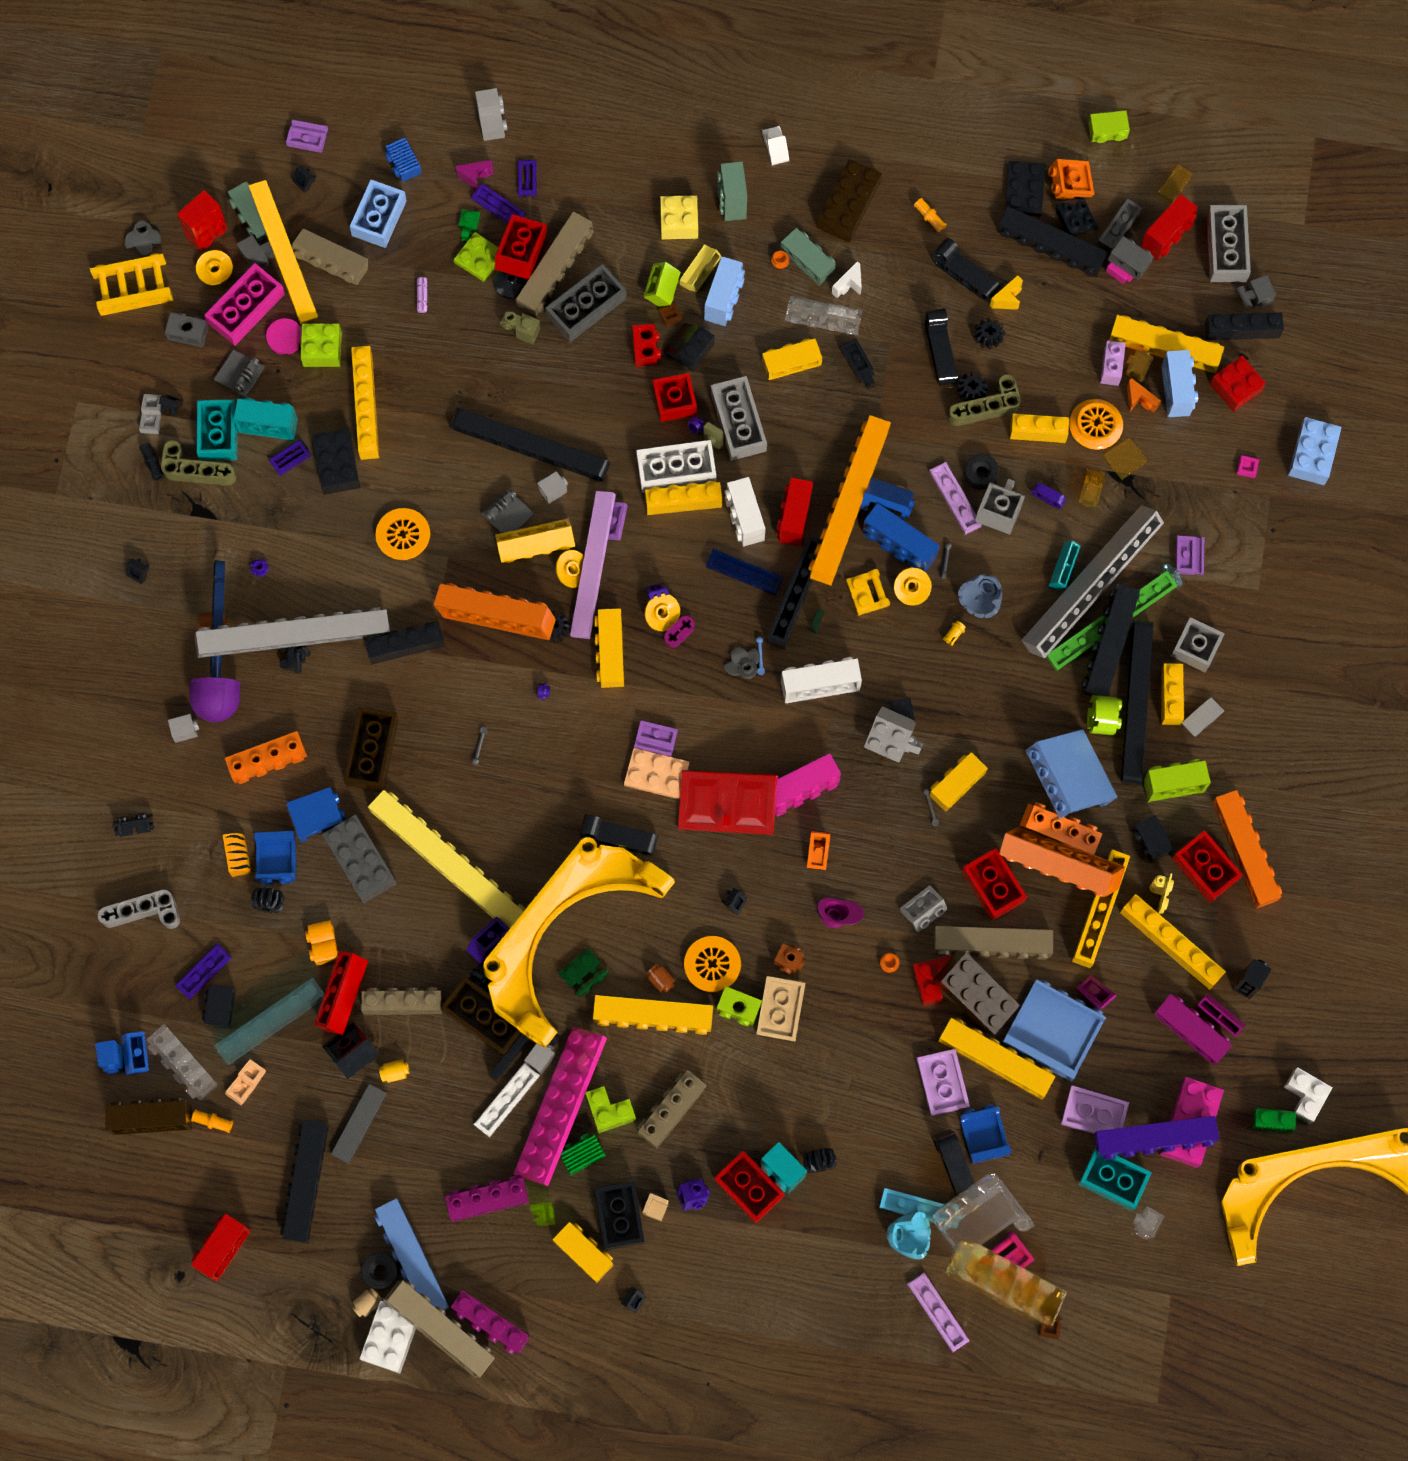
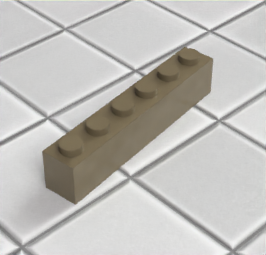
M575 212L571 214L516 298L518 308L535 317L539 312H543L546 306L545 302L554 295L556 285L563 281L565 271L574 264L576 254L582 252L586 239L589 240L594 232L592 221Z
M936 926L934 929V953H939V956H950V954H955L957 951L967 952L969 955L978 954L980 958L997 955V958L1017 956L1018 959H1028L1029 956H1036V959L1046 960L1053 954V930Z
M407 1280L405 1282L398 1281L383 1301L473 1377L480 1378L495 1359L491 1355L492 1351L485 1345L480 1346L475 1342L477 1339L471 1333L463 1332L460 1329L461 1325L454 1319L450 1321L445 1316L446 1312L443 1309L429 1303L431 1300L423 1293L419 1295L414 1290L415 1286Z

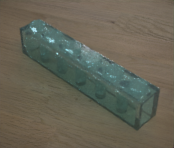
M312 977L214 1045V1047L227 1065H230L322 1001L324 992Z

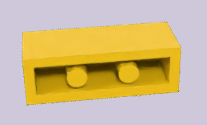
M816 338L804 339L794 345L786 344L780 349L765 351L762 354V362L768 380L821 366L822 356Z
M1013 414L1010 425V439L1066 443L1069 431V417Z
M1164 663L1161 668V725H1181L1184 720L1183 664Z
M972 752L968 756L964 754L957 761L959 765L954 769L951 767L944 774L945 778L941 782L936 781L930 788L932 790L930 797L945 812L987 772L988 768Z
M569 1222L557 1234L553 1242L598 1283L614 1266L611 1262L613 1258L605 1250L601 1253L596 1248L598 1244L591 1237L587 1239L582 1234L584 1230L578 1224L572 1225Z

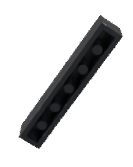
M1009 206L997 230L1001 236L1016 240L1022 246H1029L1037 253H1044L1055 261H1062L1070 268H1077L1088 276H1098L1108 254L1106 250Z
M809 536L768 634V644L785 650L814 581L810 578L812 571L808 569L812 559L816 560L817 555L814 553L817 545L822 544V540Z
M1120 583L1111 587L1108 598H1110L1109 605H1106L1103 611L1105 618L1103 623H1100L1097 634H1099L1098 641H1095L1092 647L1094 654L1087 663V677H1084L1081 683V688H1083L1082 694L1091 697L1092 695L1109 696L1140 590Z
M304 1119L303 1124L299 1125L298 1136H300V1142L296 1144L294 1151L297 1159L296 1164L293 1163L291 1168L293 1181L292 1184L289 1183L287 1195L290 1196L289 1204H285L284 1215H286L285 1223H282L280 1235L283 1236L282 1239L284 1241L309 1244L329 1131V1124L326 1122Z

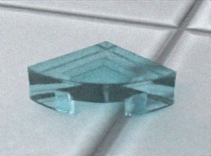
M1169 564L1162 566L1163 571H1168L1176 582L1177 588L1183 585L1179 571Z

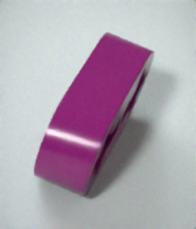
M689 616L681 617L665 633V644L671 648L679 646L694 631V620ZM683 622L686 624L689 622L690 628L688 629L686 627L681 631V629L683 628ZM678 633V635L676 636L677 641L675 642L672 640L670 642L669 635L675 636Z

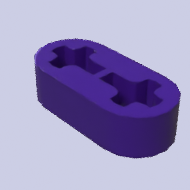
M1036 482L1031 489V493L1035 497L1055 508L1061 509L1066 502V498L1062 494L1044 484Z

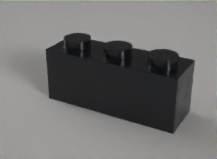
M1254 959L1244 969L1232 990L1250 1000L1261 989L1272 969L1268 967L1269 965L1265 961Z

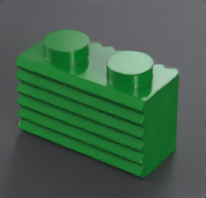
M1255 1108L1252 1110V1130L1276 1131V1133L1284 1132V1134H1290L1295 1130L1296 1112L1265 1108Z
M587 1133L578 1138L580 1142L574 1145L569 1143L564 1146L560 1157L570 1176L606 1157L594 1134L590 1136Z

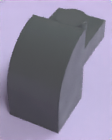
M253 235L237 243L240 254L250 266L255 263L260 268L269 266L268 258L275 257L269 241L259 246Z

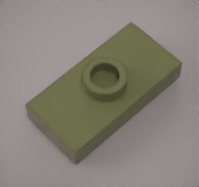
M707 422L704 426V441L711 440L712 446L720 450L723 445V430Z

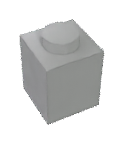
M557 472L537 483L538 490L548 504L567 493L568 483L564 476H559Z
M191 714L168 720L175 743L198 737L197 730H199L197 719L193 720Z
M536 1044L524 1060L525 1064L542 1075L555 1057L554 1048L549 1044L546 1048Z

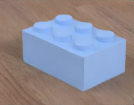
M370 180L350 224L352 236L386 248L407 202L405 191Z
M721 257L705 303L704 320L726 326L727 321H731L734 312L732 310L733 306L737 304L739 298V288L742 289L745 280V270H743L742 262Z
M1189 350L1167 351L1161 365L1168 417L1190 416L1192 410L1195 409V403L1198 402V393L1194 391L1196 376L1192 374L1194 360L1193 356H1190Z
M1305 417L1300 426L1288 476L1325 485L1330 476L1342 427Z

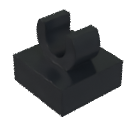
M299 166L296 168L292 181L303 192L309 191L311 184L315 182L317 176H312L309 173L310 169Z
M168 394L160 396L159 404L163 405L161 413H166L168 407L171 409L170 416L176 415L177 409L182 407L184 400Z
M132 558L128 562L126 576L142 584L146 580L150 564L144 565L141 563V559L135 560Z
M733 888L732 891H726L729 896L727 900L722 899L721 902L732 913L738 915L747 898L739 890Z
M632 1286L631 1288L625 1287L624 1290L628 1293L624 1298L619 1296L618 1299L624 1307L636 1314L646 1296Z

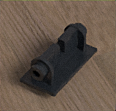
M140 813L136 815V818L128 819V816L116 818L117 821H114L112 826L117 825V828H114L115 836L133 835V827H136L137 834L151 832V830H154V823L149 820L153 818V815Z

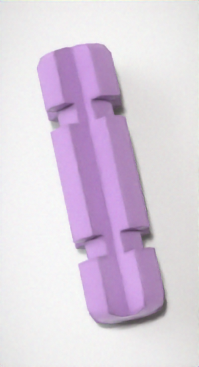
M425 277L417 279V312L419 313L427 312V278Z

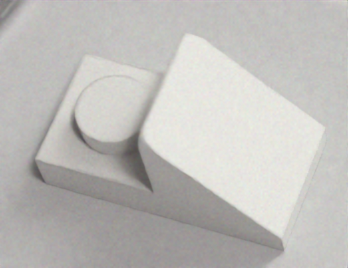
M780 126L762 130L771 165L788 162L789 155L786 138L782 135Z
M856 262L832 286V294L836 298L841 294H846L850 287L859 295L861 294L859 262Z

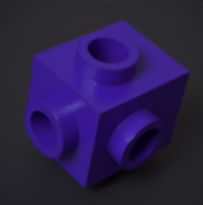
M690 1179L684 1184L679 1185L677 1196L683 1211L693 1208L697 1210L706 1205L710 1192L702 1179Z

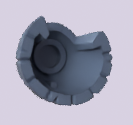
M981 574L974 576L961 585L958 591L959 601L970 614H974L978 618H990L999 611L1001 606L1002 586L1000 581L993 575Z

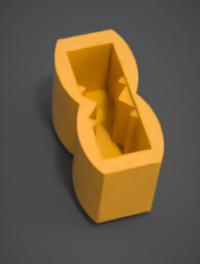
M331 920L307 925L308 931H305L307 943L311 942L312 949L309 950L311 961H315L316 965L335 962L338 956V949Z

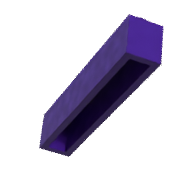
M1209 1116L1101 1130L1094 1133L1097 1158L1103 1157V1160L1115 1159V1155L1123 1154V1158L1133 1157L1137 1152H1143V1155L1154 1154L1155 1150L1160 1149L1163 1152L1175 1151L1176 1147L1188 1150L1195 1148L1194 1145L1202 1144V1147L1214 1146V1142L1219 1140L1216 1117Z

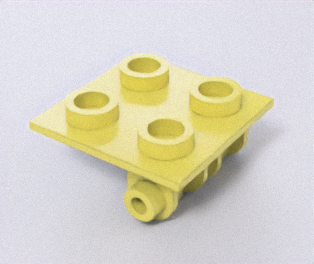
M1172 873L1168 877L1158 875L1150 884L1151 892L1161 895L1157 908L1158 914H1163L1164 910L1167 909L1169 899L1166 896L1169 895L1174 884V880H1171Z

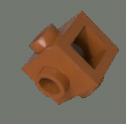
M782 944L774 960V965L780 967V971L790 975V973L795 974L797 970L801 971L806 960L803 959L804 953L801 952L802 950L794 945L790 947Z

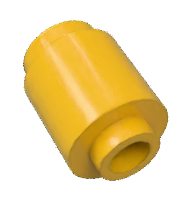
M400 1059L384 1063L383 1066H380L379 1073L382 1082L387 1081L390 1083L406 1079L407 1074H409L407 1062L404 1063Z

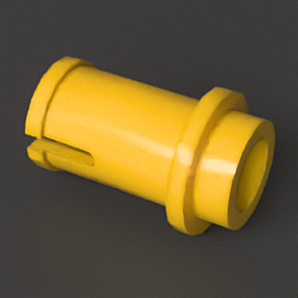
M959 621L952 623V628L943 637V640L953 646L961 633L965 632L964 629L966 627Z

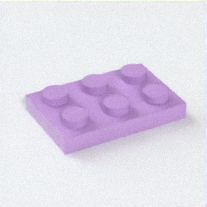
M956 1049L917 1058L931 1116L970 1107Z
M1071 1086L1061 1125L1092 1134L1101 1130L1123 1128L1129 1102Z

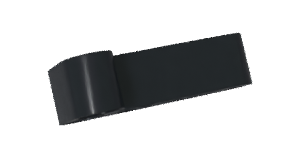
M945 238L934 251V264L983 301L989 302L1000 289V285L996 280L958 253V245L952 239Z
M945 308L926 311L925 329L939 386L958 382L947 331L948 318Z
M590 814L584 815L580 830L581 839L590 837L596 841V844L620 847L627 851L650 856L654 855L658 835L602 822L601 818Z
M949 1129L932 1136L934 1146L941 1155L962 1212L981 1205L980 1197L955 1132Z

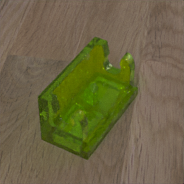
M552 1202L530 1205L532 1215H538V1218H534L536 1225L556 1226Z

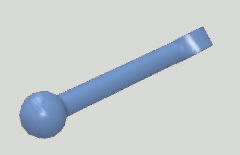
M759 636L756 638L760 654L757 673L758 675H764L765 669L763 668L762 661L763 638Z

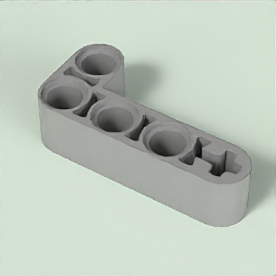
M159 890L106 906L98 912L99 921L107 928L116 927L159 914L160 921L168 929H174L180 923L176 901L167 890ZM168 896L169 902L161 904V899ZM145 902H150V907L147 910H142V905ZM131 908V913L124 916V909ZM107 914H110V915H111V916L109 917V919H110L109 921L106 920ZM168 915H174L172 922L167 923L165 921Z

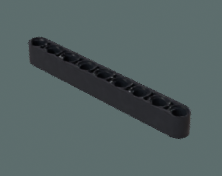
M461 408L455 409L449 427L457 432L597 481H604L610 466V462L604 458Z
M1134 620L1132 626L1121 783L1141 785L1153 640V622Z

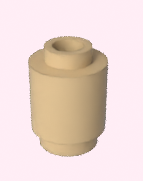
M371 1288L369 1291H364L352 1302L355 1305L352 1309L359 1317L362 1315L367 1317L379 1306L380 1300L382 1301L383 1299Z

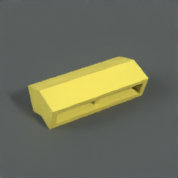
M704 244L681 277L680 285L690 291L698 292L721 259L720 253L716 249Z

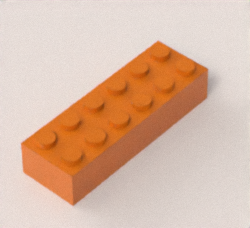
M447 583V585L440 584L434 601V606L443 618L550 640L556 621L545 603H530L523 598H518V600L511 599L508 595L501 594L497 596L489 591L478 592L470 587L463 589L452 583Z
M1021 826L1005 833L999 853L1007 861H1017L1022 863V866L1025 868H1035L1040 870V873L1043 875H1053L1058 877V880L1061 882H1071L1076 884L1077 888L1082 890L1089 889L1100 897L1108 896L1119 889L1125 871V866Z

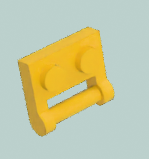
M878 569L846 579L857 615L882 609L890 605L889 599L885 596ZM871 579L879 601L875 603L867 583Z

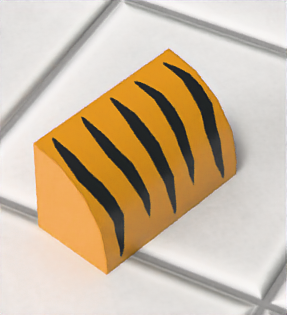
M239 833L223 834L228 870L231 876L250 874L251 868L245 835Z

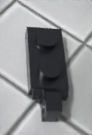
M854 339L841 345L840 350L859 382L863 381L867 389L874 387L875 381L872 378L874 376L873 367L858 340Z

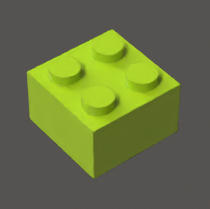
M302 324L301 361L303 367H341L342 332L339 324Z

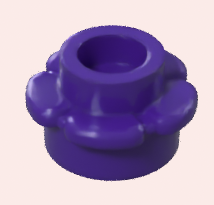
M691 417V421L688 422L690 431L694 434L704 431V421L699 417Z
M264 559L254 560L251 563L250 571L258 577L264 576L269 570V565L266 564Z
M547 682L545 684L539 683L537 698H541L544 701L545 697L549 698L550 686H547Z

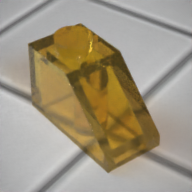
M1087 468L1078 503L1085 507L1097 508L1105 478L1104 472Z

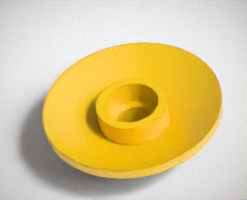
M218 250L204 253L196 263V273L199 279L209 285L224 283L229 279L233 271L230 257ZM215 268L219 269L217 272H212Z
M575 550L565 551L556 562V573L559 580L570 588L579 587L584 555Z
M919 568L903 570L898 574L894 582V592L897 598L907 605H918L924 602L929 597L932 588L929 576ZM913 582L915 585L913 589H909L908 587L909 583Z
M661 594V597L655 595L654 599L648 601L645 608L646 622L652 629L657 631H667L680 617V606L671 595L665 596ZM661 608L662 612L658 615V610Z

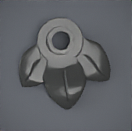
M146 221L137 222L133 231L129 232L125 237L126 249L136 247L143 256H147L151 252L153 244H161L160 233L152 229L151 225Z
M741 647L733 648L731 651L732 661L723 665L724 670L732 676L740 675L745 679L755 677L758 671L757 664L760 660L759 652L755 648L749 652Z

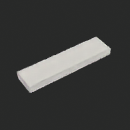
M524 1063L474 1125L490 1138L540 1075Z

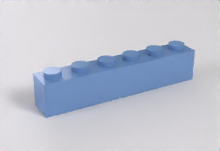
M396 1198L375 1209L377 1213L374 1216L378 1226L383 1225L386 1231L383 1233L387 1244L391 1243L394 1251L391 1253L396 1263L400 1261L403 1267L400 1272L404 1280H409L415 1286L414 1290L419 1295L421 1293L426 1295L431 1300L429 1302L434 1307L438 1306L444 1311L449 1310L450 1307L399 1200Z

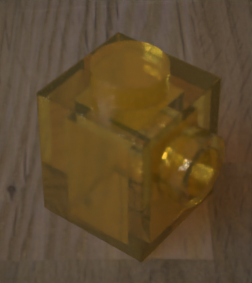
M1137 349L1135 354H1130L1126 364L1129 367L1125 375L1143 382L1154 357L1147 351Z

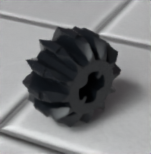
M990 317L987 318V322L982 319L980 324L975 326L976 331L973 334L976 337V344L982 343L981 347L984 348L986 345L989 350L992 349V345L996 348L999 347V343H1003V336H1005V330H1002L1003 324L997 325V319L991 322Z
M973 371L970 373V376L964 374L963 379L960 378L958 380L959 385L956 388L959 391V398L965 397L964 402H967L968 399L975 400L986 397V390H988V385L985 384L986 378L980 379V373L974 376Z
M552 611L556 619L554 626L557 625V628H553L550 639L555 644L556 639L562 642V636H568L566 630L570 629V625L567 624L568 618H563V613H559L556 616L555 611Z
M265 887L253 890L251 895L252 908L264 913H278L282 911L285 900L281 891Z
M832 1148L809 1151L803 1155V1165L807 1173L831 1170L837 1165L836 1154Z

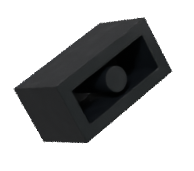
M1156 815L1133 827L1132 835L1135 841L1139 842L1142 846L1141 852L1150 863L1171 854L1174 850Z
M209 985V990H206L204 998L205 1002H207L206 1010L202 1012V1021H204L206 1027L230 1030L236 993L233 987Z

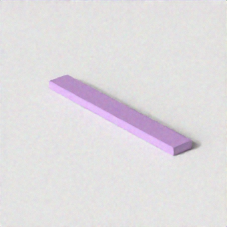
M596 491L570 636L573 638L590 639L616 496L614 492Z

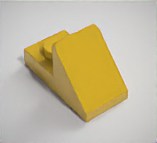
M1019 276L1015 277L991 298L990 307L996 309H1018L1020 302L1015 296L1022 290L1023 280Z

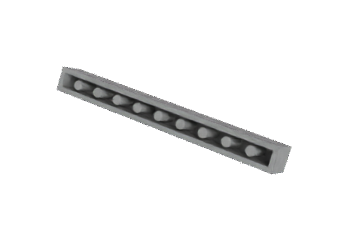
M1141 505L1022 639L1030 653L1044 659L1164 524L1157 510Z
M372 608L369 612H362V610L351 611V614L335 612L332 613V616L325 617L324 614H318L309 619H306L305 616L295 617L291 621L283 618L275 620L274 623H268L267 621L256 622V625L240 623L237 624V627L229 628V625H222L214 630L205 627L198 629L195 632L194 638L197 658L363 639L375 635L385 636L390 632L387 610Z

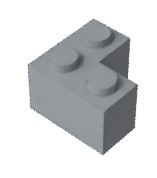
M497 88L475 92L483 140L505 138L504 131L508 129L506 119L502 120L501 114H505L502 94L498 95Z

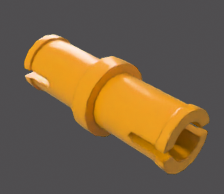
M923 198L916 201L914 207L924 216L923 219L928 221L937 232L943 230L947 224L936 214L937 211L931 209Z
M197 1109L194 1110L191 1122L208 1126L209 1129L215 1128L230 1133L233 1125L232 1120L217 1117V1114L214 1113L212 1115L204 1113Z

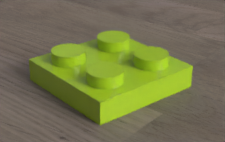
M474 232L454 258V263L484 282L494 269L495 255L499 247Z

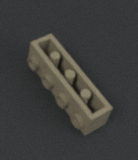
M302 229L292 243V250L296 258L304 260L314 267H319L332 275H336L349 283L358 285L368 270L367 258L308 230Z
M434 987L426 988V991H418V988H406V991H398V988H387L386 991L368 988L367 991H362L361 1011L364 1015L442 1014L443 994L441 991H438V988Z
M688 1070L685 1074L683 1072L680 1073L675 1080L677 1084L674 1088L671 1089L669 1087L662 1096L665 1098L660 1105L656 1103L650 1111L652 1115L649 1119L646 1120L644 1118L637 1127L640 1129L638 1135L655 1149L661 1145L706 1089V1084Z

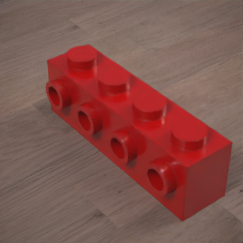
M339 951L314 1026L329 1033L344 1034L368 960L354 953Z

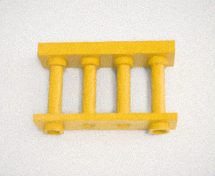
M154 253L148 257L109 265H97L95 268H90L93 278H99L102 300L96 302L100 315L103 316L174 301L170 287H164L160 267L161 265H166L164 255ZM153 267L157 288L156 290L146 291L142 269ZM135 271L139 292L129 295L124 273ZM117 275L121 296L111 299L106 277Z

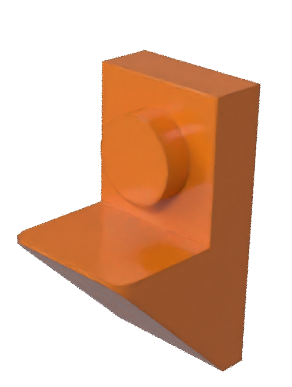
M1130 379L1127 386L1129 411L1140 402L1146 410H1151L1154 413L1159 407L1161 400L1134 379Z
M811 831L807 868L826 870L831 833Z

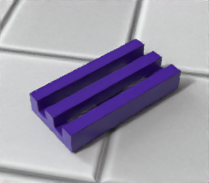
M536 160L518 161L519 197H522V195H526V197L530 195L537 196ZM522 165H526V190H522ZM529 165H533V190H529Z
M298 440L269 459V462L278 475L281 476L311 455L301 440ZM298 447H301V449H299V450L296 451L295 453L289 455L288 457H286L284 460H282V461L279 462L278 464L275 463V462H277L278 460H280L281 458H283L284 456L288 455L289 453H291L292 451H294L295 449H297Z
M663 583L645 588L646 595L650 600L654 599L653 595L661 597L662 592L665 596L669 595L668 589Z

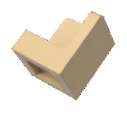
M650 1193L643 1210V1215L662 1222L669 1201Z

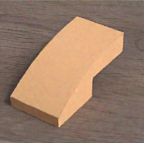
M250 1059L238 1073L236 1080L227 1089L226 1095L242 1106L266 1070Z

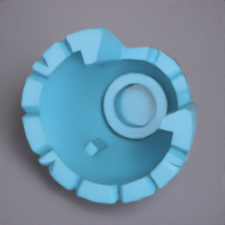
M912 1212L896 1219L890 1224L886 1234L890 1246L909 1258L923 1259L930 1247L929 1240L931 1238L929 1236L931 1235V1229L929 1228V1220L923 1212Z

